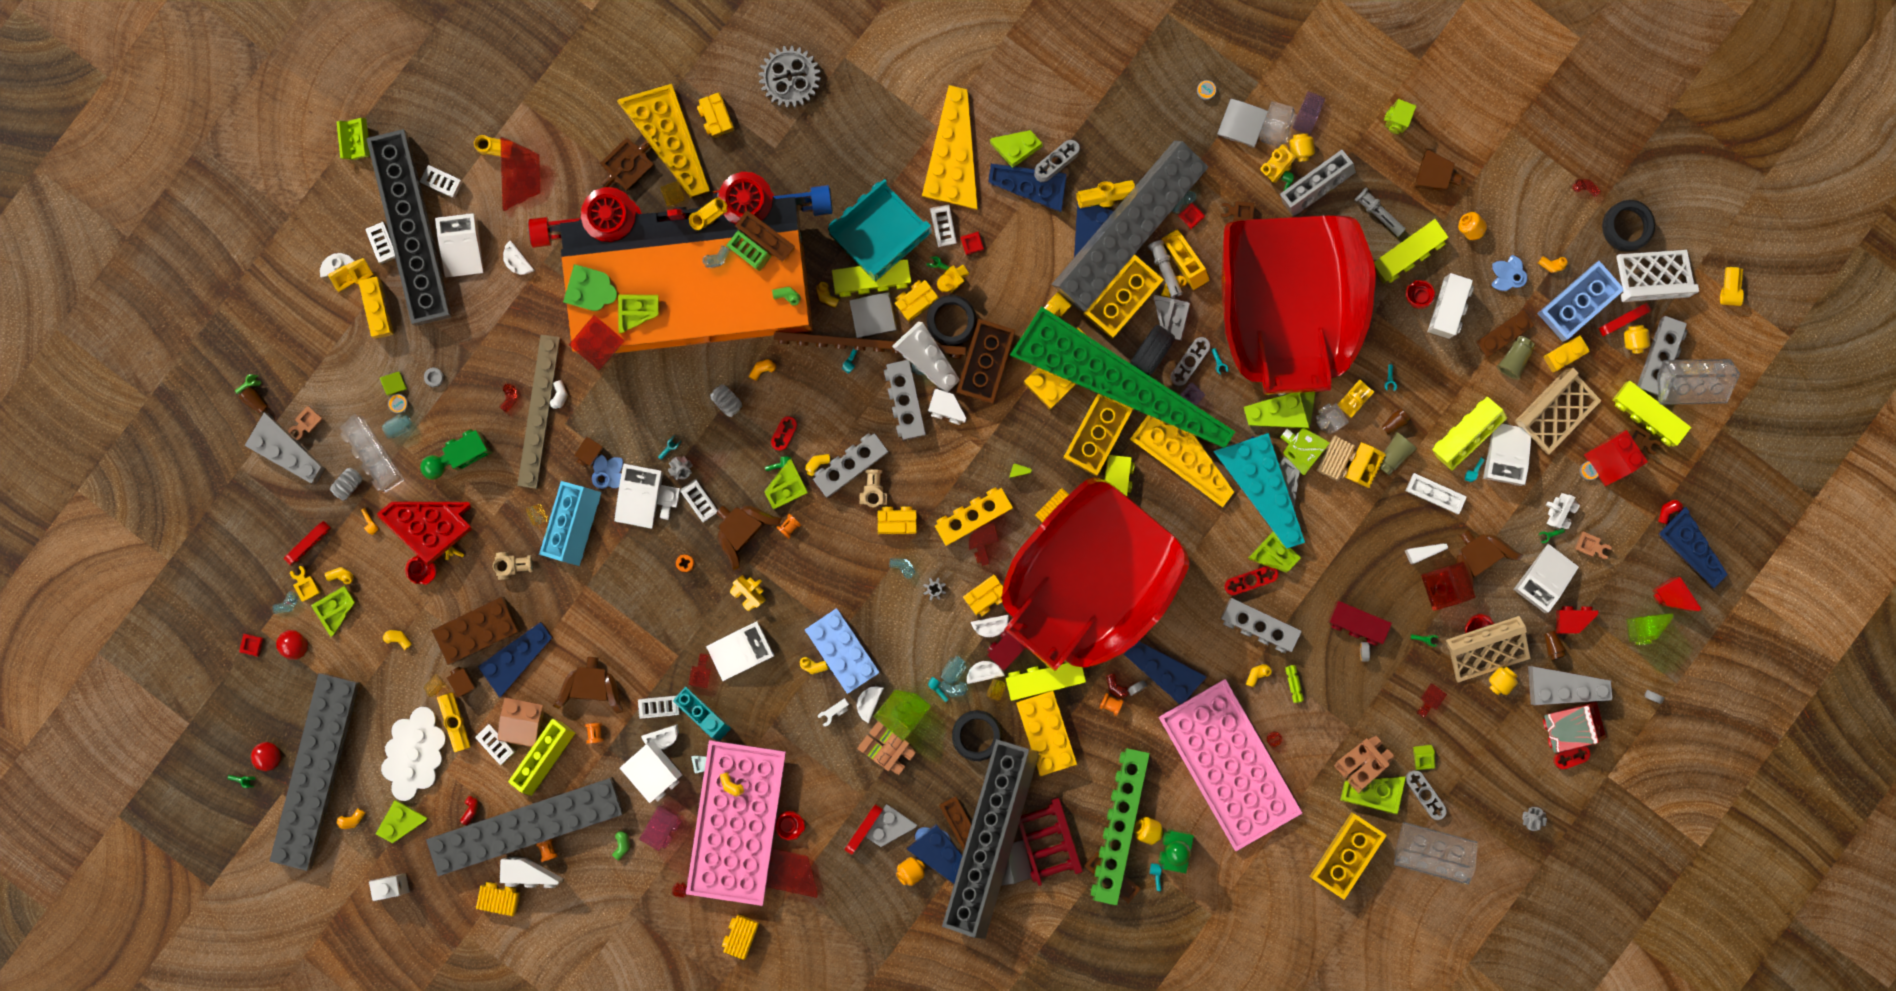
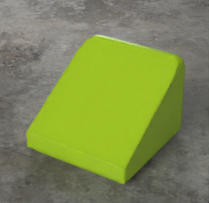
M400 371L380 377L387 396L407 389Z
M1013 464L1009 479L1030 474L1032 470L1031 468Z
M1432 745L1413 747L1416 770L1435 768V752Z

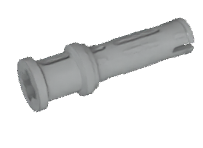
M1367 188L1354 199L1356 202L1359 201L1368 213L1372 212L1397 237L1406 229L1380 205V200L1375 199L1368 192Z
M1159 240L1150 244L1148 249L1152 251L1155 265L1159 266L1171 298H1175V295L1178 297L1183 292L1171 267V257L1167 255L1164 248V240Z

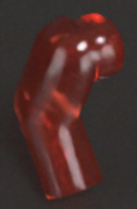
M509 383L503 386L505 400L499 406L506 413L518 399L515 386Z

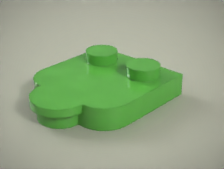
M574 264L564 303L591 311H599L605 304H611L616 300L617 291L611 285L610 277L607 274Z

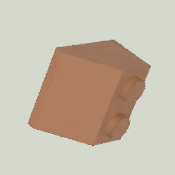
M505 698L500 715L497 740L533 747L538 739L544 714L543 705Z

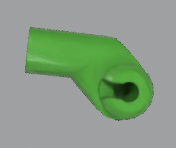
M791 287L772 290L774 299L785 298L793 306L798 305L801 300L799 293Z
M619 831L615 835L618 848L612 856L618 861L630 848L629 836L623 831Z

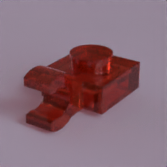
M701 653L698 667H691L688 685L708 688L711 669L706 668L708 654Z
M1430 683L1420 697V700L1424 703L1417 711V714L1423 718L1428 714L1430 708L1437 710L1447 694Z

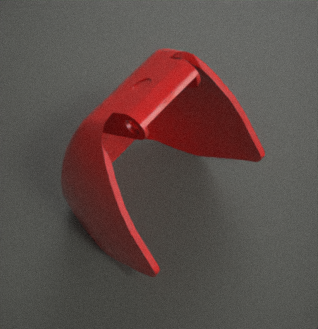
M1336 215L1238 220L1225 225L1221 270L1225 333L1231 355L1239 372L1249 381L1262 382L1264 395L1331 391V378L1338 377L1347 371L1357 357L1370 326L1376 274L1371 251L1363 230L1355 218Z
M1101 478L1087 479L1074 489L1043 520L1013 558L1002 590L1003 606L1013 618L1004 630L1053 671H1056L1064 661L1077 667H1089L1106 662L1134 646L1164 615L1188 571L1190 563L1186 549L1172 533L1114 485Z

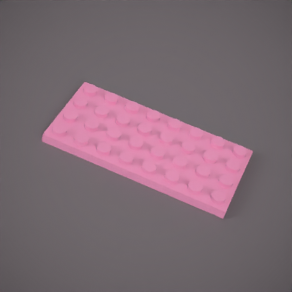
M1226 679L1158 717L1235 852L1302 814Z
M709 740L686 894L763 906L786 755L785 751ZM729 772L731 782L736 785L741 784L744 787V793L735 797L725 792L720 774Z

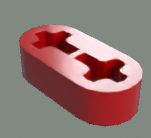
M787 416L780 421L771 439V445L775 450L783 451L788 447L797 429V422L793 417ZM791 420L794 426L793 429L789 428L784 433L785 425L783 423ZM782 434L785 435L783 438L785 445L776 447L775 439H780Z
M1586 746L1560 751L1553 758L1554 765L1560 769H1568L1584 763L1590 758V751ZM1578 749L1585 751L1583 759L1581 757H1573V755L1579 753ZM1561 755L1565 758L1570 756V759L1565 761L1564 766L1558 763Z

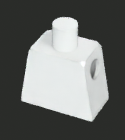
M406 873L369 881L373 901L409 893Z

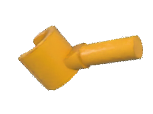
M363 508L361 511L368 523L364 529L373 535L377 532L378 526L372 521L366 508Z

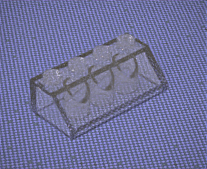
M1731 359L1663 360L1657 374L1659 404L1727 403L1738 381L1740 372Z
M358 414L352 415L340 427L342 431L340 435L346 443L349 442L353 447L351 452L355 458H360L363 462L361 467L367 475L371 474L373 477L372 483L378 491L387 492L402 482L404 478L363 416Z
M1403 822L1395 850L1394 865L1469 885L1476 871L1478 842Z

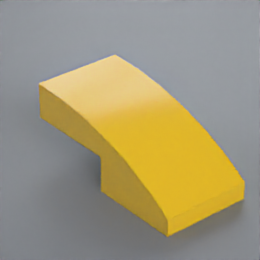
M362 258L329 273L328 277L335 289L340 292L353 283L359 284L358 281L369 278L373 273L365 259Z

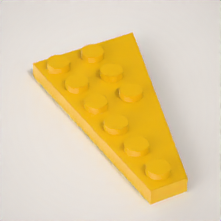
M672 84L617 100L690 198L708 193L710 190Z

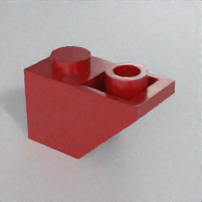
M1562 606V610H1556V633L1579 634L1598 615V610H1593V607H1581V610H1573L1572 606Z

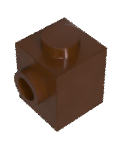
M586 436L574 455L578 458L576 462L585 468L587 465L592 467L596 458L604 450V447Z
M459 666L450 671L451 675L446 677L458 698L477 688L467 668L461 669Z

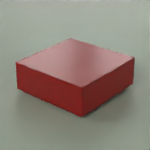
M1191 203L1178 217L1191 230L1205 215Z
M979 231L960 237L966 256L984 250Z
M244 633L239 652L259 657L264 638Z

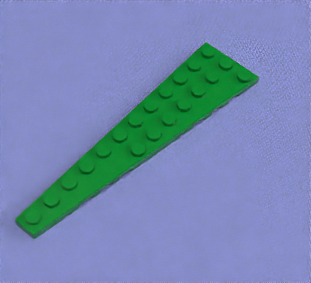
M1042 306L1010 354L1012 357L1223 448H1226L1235 434V431Z

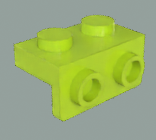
M358 118L350 121H337L340 158L356 160L370 156L366 139L368 138L367 119Z

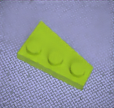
M1290 393L1244 407L1249 426L1310 429L1300 393Z
M1406 777L1374 779L1359 794L1348 781H1345L1340 801L1398 814Z

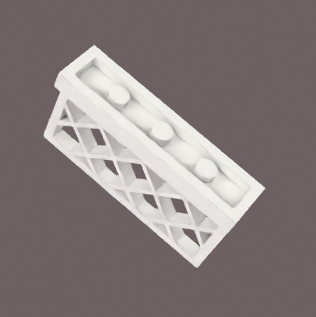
M1687 250L1619 254L1616 256L1624 292L1621 294L1622 302L1687 298L1699 292L1698 284H1694ZM1676 256H1682V266L1674 261ZM1659 257H1663L1668 262L1665 267L1657 262ZM1642 258L1647 259L1651 263L1648 268L1640 263ZM1624 259H1628L1634 264L1631 269L1625 266ZM1670 264L1678 270L1675 276L1667 270ZM1653 265L1661 271L1658 277L1650 272ZM1636 266L1644 272L1641 278L1633 273ZM1680 273L1686 276L1687 283H1682L1677 279ZM1663 274L1671 279L1669 284H1665L1660 280ZM1646 275L1655 281L1652 286L1643 281ZM1629 276L1638 282L1635 287H1629Z

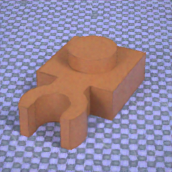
M307 406L295 419L299 424L292 426L288 433L292 434L295 430H298L299 435L295 439L299 441L304 437L305 430L311 433L323 418L310 406Z
M1581 532L1574 549L1591 557L1596 552L1600 558L1607 559L1608 556L1603 555L1602 550L1604 548L1611 550L1612 547L1607 544L1600 545V538L1586 532Z

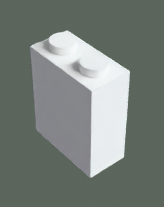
M653 740L620 767L649 803L654 799L658 802L666 795L664 791L668 787L672 790L680 783L677 779L682 776L680 771Z

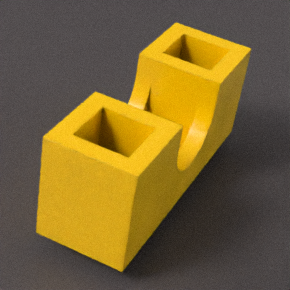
M372 277L358 281L371 337L377 339L394 335L391 319L387 314L384 304L385 294L381 279L379 277Z

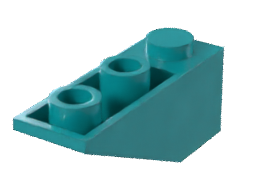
M687 687L673 700L677 706L714 740L720 742L730 731L731 727Z

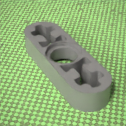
M1074 140L1065 141L1036 165L1035 178L1040 182L1050 180L1078 156L1079 144ZM1067 148H1069V149L1074 148V152H1073V151H1069V152L1067 153ZM1058 157L1062 160V163L1056 165L1052 162V159ZM1047 169V173H1046V174H1045V173L1040 174V170H1041V171H1045V170Z
M1199 337L1195 339L1171 373L1170 380L1172 384L1183 386L1188 381L1210 349V343L1206 338ZM1203 341L1205 343L1204 347L1206 349L1200 350L1198 355H1201V357L1199 359L1196 354L1190 353V351L1192 349L1195 352L1198 348L1196 343H1201ZM1191 356L1195 359L1196 363L1193 367L1185 365L1186 357ZM1182 365V367L1185 370L1190 371V373L1188 374L1187 372H1185L1182 376L1184 381L1180 380L1179 382H1176V377L1174 376V374H1179L1182 371V369L1179 368V366Z
M1416 770L1408 772L1405 778L1406 783L1428 815L1435 820L1444 818L1446 807L1423 774ZM1411 775H1419V778L1417 779L1418 782L1420 783V785L1425 783V786L1420 787L1418 791H1416L1415 788H1418V786L1416 783L1410 782L1412 780ZM1425 789L1431 792V798L1427 801L1421 798V792ZM1433 802L1436 807H1441V814L1439 816L1437 814L1433 815L1434 808L1431 805L1427 807L1426 804Z

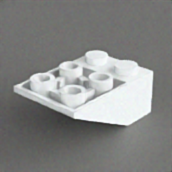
M472 213L435 218L445 278L483 273L477 216Z
M1501 424L1491 434L1483 479L1519 486L1525 485L1529 466L1531 436L1522 427Z
M624 464L614 521L652 529L664 472Z
M1547 544L1513 590L1542 612L1548 613L1558 601L1579 567L1551 545Z
M758 621L706 646L722 681L775 656Z
M505 857L501 859L500 883H505L506 887H517L521 883L524 884V887H536L539 884H544V888H556L558 884L563 882V878L526 857Z

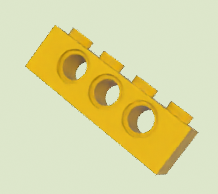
M995 487L986 492L988 496L985 498L977 497L970 501L971 505L964 509L961 506L953 511V516L949 518L944 516L936 521L937 525H935V528L945 546L1013 509L1002 488L998 490ZM986 501H992L995 504L993 511L989 512L984 509ZM971 510H975L978 513V519L975 521H970L967 518V513ZM953 520H959L962 524V527L957 531L953 530L950 526Z

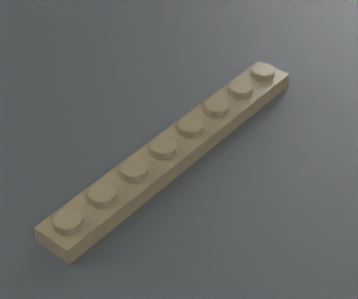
M540 336L517 486L538 488L560 337Z

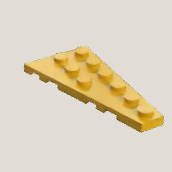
M949 85L922 197L977 210L967 89Z
M1147 415L1130 438V440L1221 507L1226 504L1234 493L1193 434Z

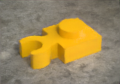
M299 566L301 574L297 576L294 571H290V575L298 581L293 586L301 601L305 602L320 594V591L312 576L306 578L305 568Z

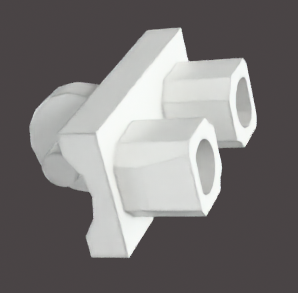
M1561 493L1560 497H1556L1553 503L1547 501L1546 506L1550 508L1548 512L1550 518L1547 524L1556 528L1569 529L1571 520L1566 518L1568 512L1576 513L1580 506L1575 501L1576 497Z

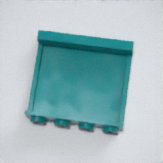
M884 179L882 182L874 184L868 194H863L853 207H848L839 219H834L829 224L828 231L829 235L876 282L932 233V228L927 221L923 222L887 186V181Z

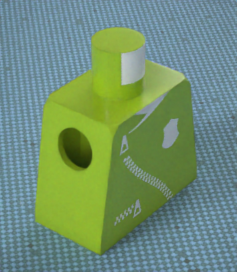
M1302 428L1297 435L1286 429L1280 437L1289 444L1283 452L1284 455L1303 475L1306 474L1330 444L1325 439L1305 428Z

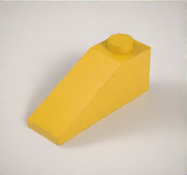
M1178 229L1162 238L1165 243L1164 245L1193 290L1210 281L1206 268Z

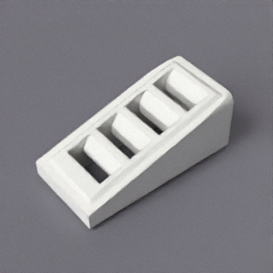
M429 165L420 180V183L455 199L463 183L460 179ZM432 171L434 175L431 181L428 182L427 179ZM441 175L437 185H434L437 176ZM444 178H447V181H446L444 187L441 188L440 186H441V184H442ZM453 181L454 183L450 191H447L450 182Z
M943 205L930 208L938 247L956 244L950 206ZM946 212V215L936 217V213ZM948 220V223L937 224V221ZM949 227L950 229L948 231L939 232V229ZM951 234V238L949 239H940L941 236Z
M384 222L367 228L366 232L379 264L395 259L391 238ZM382 229L383 232L372 235V232ZM385 236V239L375 242V239ZM387 242V246L378 249L379 245ZM390 249L389 253L381 256V252Z
M696 479L680 489L702 522L708 520L718 511ZM697 487L698 490L688 496L687 493ZM701 493L702 496L693 502L692 499ZM704 500L707 501V502H706L704 505H702L701 507H699V508L696 507V506H697L698 504H700L702 501H704ZM709 506L712 508L703 515L700 513Z
M1447 544L1418 547L1407 549L1405 553L1410 564H1415L1448 549Z
M677 696L638 699L640 719L679 715V706L673 702ZM668 700H672L673 712H669ZM660 701H664L665 712L662 713ZM647 702L649 706V714H646L645 712V703ZM653 702H656L657 713H653Z
M488 724L475 738L500 765H503L516 751L507 742L498 740L489 746L488 743L494 737L498 738V732ZM490 731L492 735L484 741L482 738ZM501 743L502 746L495 752L493 748ZM506 748L507 751L500 757L498 754Z

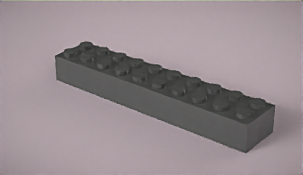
M402 129L366 138L411 324L419 326L451 318V308L408 133Z
M1174 140L1051 285L1078 310L1086 312L1202 176L1208 166L1183 141Z
M318 673L270 862L305 871L312 869L360 682L326 673Z
M996 739L942 927L974 938L986 939L1038 759V751Z
M613 777L431 837L426 839L437 875L441 876L623 815L624 811Z

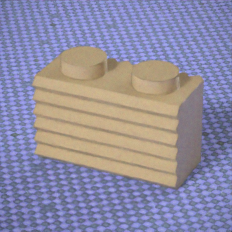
M1333 436L1316 471L1336 481L1340 478L1343 479L1348 471V468L1345 467L1348 460L1352 462L1356 451H1354L1355 445L1337 436Z

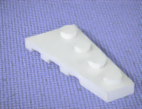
M917 322L892 346L942 391L948 392L960 381L923 322Z

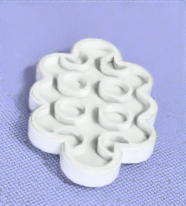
M428 707L416 708L412 712L410 719H401L395 722L392 727L393 739L387 742L385 746L388 758L383 762L381 771L386 779L393 781L392 793L396 799L401 801L412 799L418 788L425 789L433 785L436 780L434 769L442 762L440 749L446 743V735L441 728L435 726V713Z

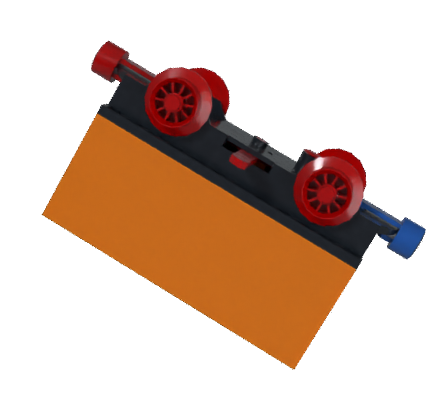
M753 172L733 174L723 182L720 190L713 192V200L719 197L726 202L727 212L717 218L711 225L700 230H695L691 227L689 217L692 213L697 212L703 207L694 209L677 207L667 210V212L642 214L640 208L625 192L611 187L594 190L586 197L581 207V218L549 221L548 217L529 219L528 234L532 248L551 246L552 241L562 240L563 249H561L565 292L574 264L607 274L610 277L611 285L617 291L616 300L611 304H605L599 311H591L567 304L572 352L588 357L774 336L775 331L788 333L813 331L799 210L802 212L813 211L814 216L832 214L833 206L829 185L811 187V192L774 196L769 184L763 177ZM746 211H749L795 246L784 262L755 242L771 255V258L761 271H758L726 246L739 230L735 225ZM741 238L740 241H739V242L737 243V245L735 246L736 249H737V248L740 246V244L743 242V240H744L743 238ZM749 243L742 250V253H744L746 249L749 247ZM754 248V250L748 256L749 259L757 250L756 248ZM791 287L799 293L801 300L798 305L793 306L785 298L774 299L772 290ZM618 295H659V315L623 333H619Z

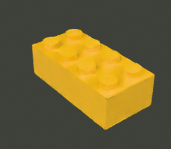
M1134 255L1083 315L1108 337L1113 339L1164 279Z
M1037 368L1023 382L1049 410L1076 385L1040 368Z
M1097 394L1063 459L1097 476L1133 408Z
M1045 692L1016 702L1032 750L1039 752L1036 762L1039 775L1043 776L1077 765L1054 692Z
M1351 812L1309 877L1345 900L1387 835Z

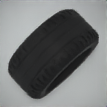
M1624 200L1615 204L1606 212L1602 222L1603 235L1606 241L1615 249L1625 252L1635 251L1645 246L1655 232L1653 213L1645 204L1636 200ZM1630 210L1639 215L1643 222V233L1638 240L1631 242L1623 240L1618 236L1614 228V220L1619 212Z
M946 295L934 301L930 306L926 323L928 331L935 341L946 346H958L972 337L976 329L977 316L973 306L965 298L957 295ZM946 305H957L967 314L968 325L965 331L958 336H945L936 327V314Z
M1160 325L1154 326L1135 353L1130 364L1151 376L1175 341V336Z
M981 710L969 711L960 716L952 730V741L955 749L962 757L971 761H984L991 758L996 739L1002 741L1003 738L1002 729L997 719L990 713ZM974 719L986 721L992 727L994 733L992 744L982 752L968 750L961 741L963 726Z

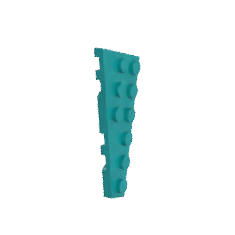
M1269 433L1213 451L1285 548L1305 543Z

